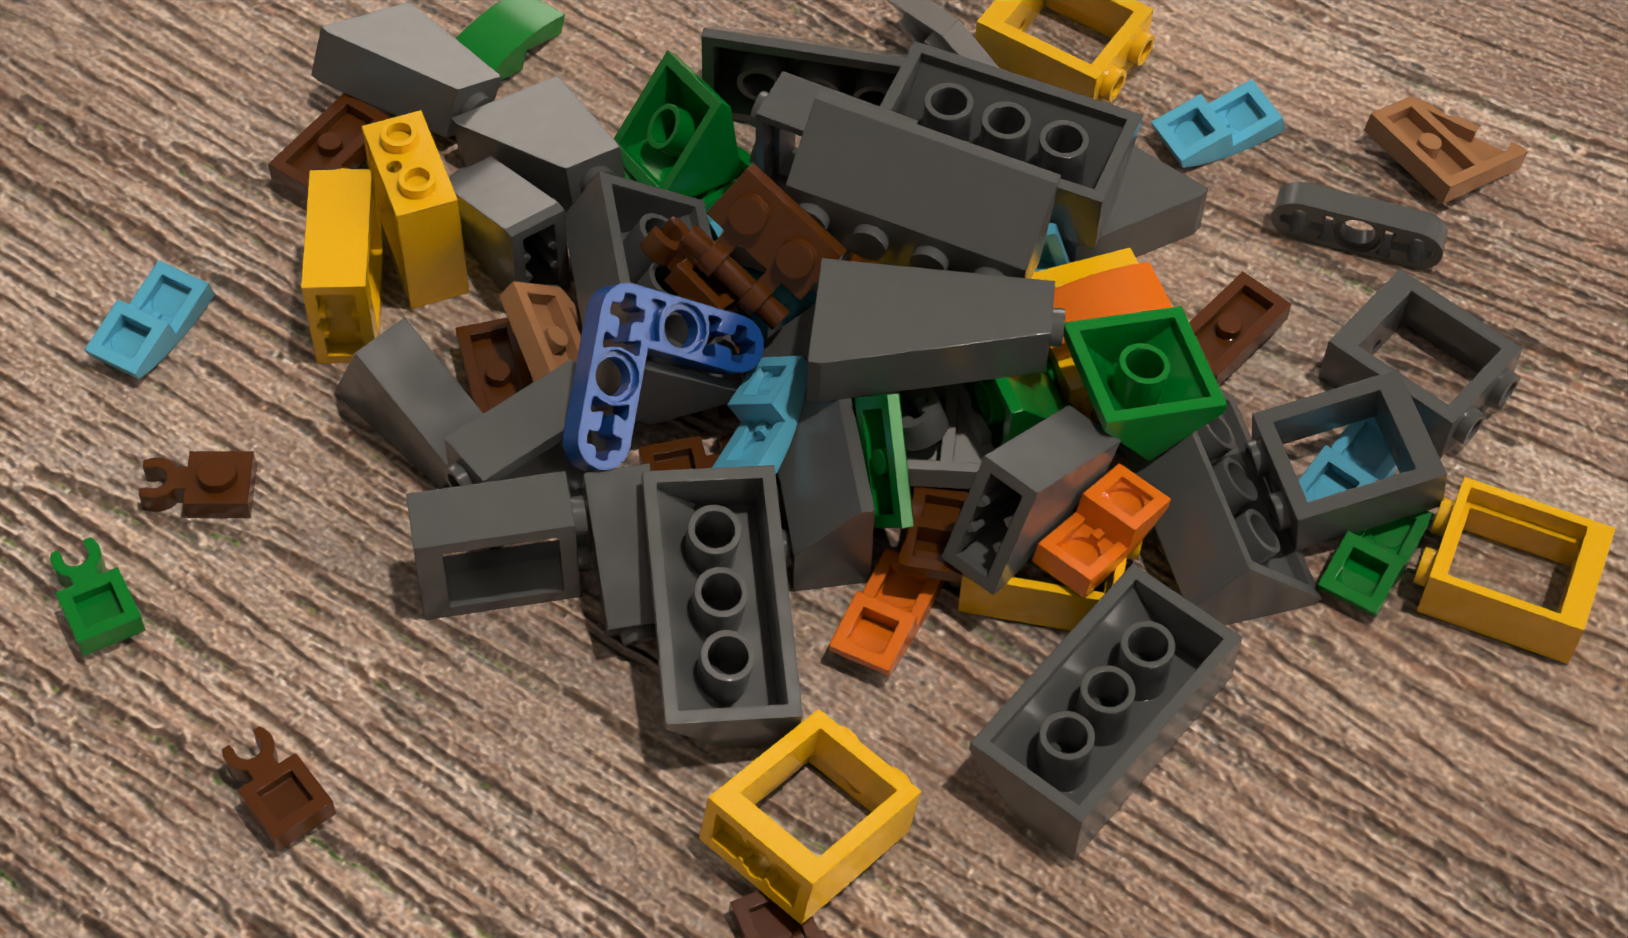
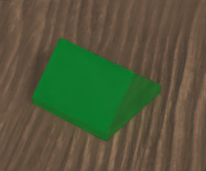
M667 50L615 135L614 140L620 146L623 166L638 182L694 197L737 179L742 174L731 107L677 54Z
M1182 306L1064 323V340L1103 430L1112 437L1120 439L1122 444L1146 460L1151 461L1225 412L1227 402Z

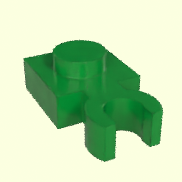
M91 537L83 540L88 558L78 566L65 564L58 550L50 555V562L57 581L65 588L55 592L83 657L146 631L140 612L119 568L116 567L105 572L106 566L98 543Z

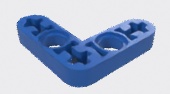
M619 283L598 289L590 297L586 308L563 433V449L567 459L574 467L583 471L611 470L618 467L626 459L631 446L647 355L720 375L745 373L752 370L760 362L763 355L764 339L760 328L753 320L743 315L633 283ZM620 303L621 310L629 313L628 323L620 324L619 318L610 314L611 304ZM671 312L680 314L686 320L688 326V337L680 348L673 346L667 340L664 333V323ZM731 335V341L739 344V354L732 356L731 349L722 345H706L708 337ZM614 339L613 344L624 343L625 349L622 347L605 348L603 347V340ZM604 359L614 362L621 374L619 389L611 396L603 393L596 382L597 367ZM591 405L594 407H613V415L603 416L604 411L592 412ZM597 431L598 437L606 440L605 451L596 452V447L587 443L588 432Z

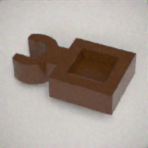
M672 216L661 230L655 227L641 242L640 247L652 261L669 268L671 273L664 281L681 298L730 311L737 306L736 303L739 301V298L713 274L708 278L694 266L698 260L679 244L690 231L680 219Z
M190 451L188 466H176L172 461L160 457L149 458L143 461V470L147 481L165 482L157 488H139V497L143 509L161 512L174 507L177 503H183L186 518H251L257 472L254 451Z
M258 726L252 730L256 744L261 750L256 757L242 759L236 755L230 745L222 749V754L229 774L235 780L245 783L244 786L237 789L241 804L278 852L334 816L336 811L333 800L296 753L278 763V753L272 735L265 728Z

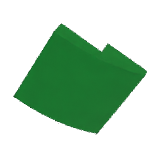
M887 393L851 398L875 508L874 528L913 527L914 518L900 394Z

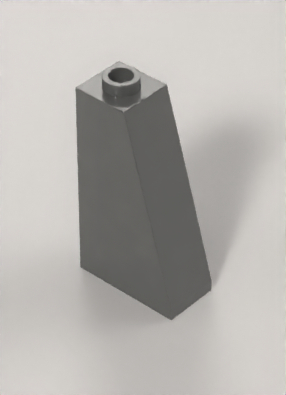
M822 258L808 356L806 401L825 402L1046 372L1049 346L1062 347L1065 323V308L1053 307L1055 281Z

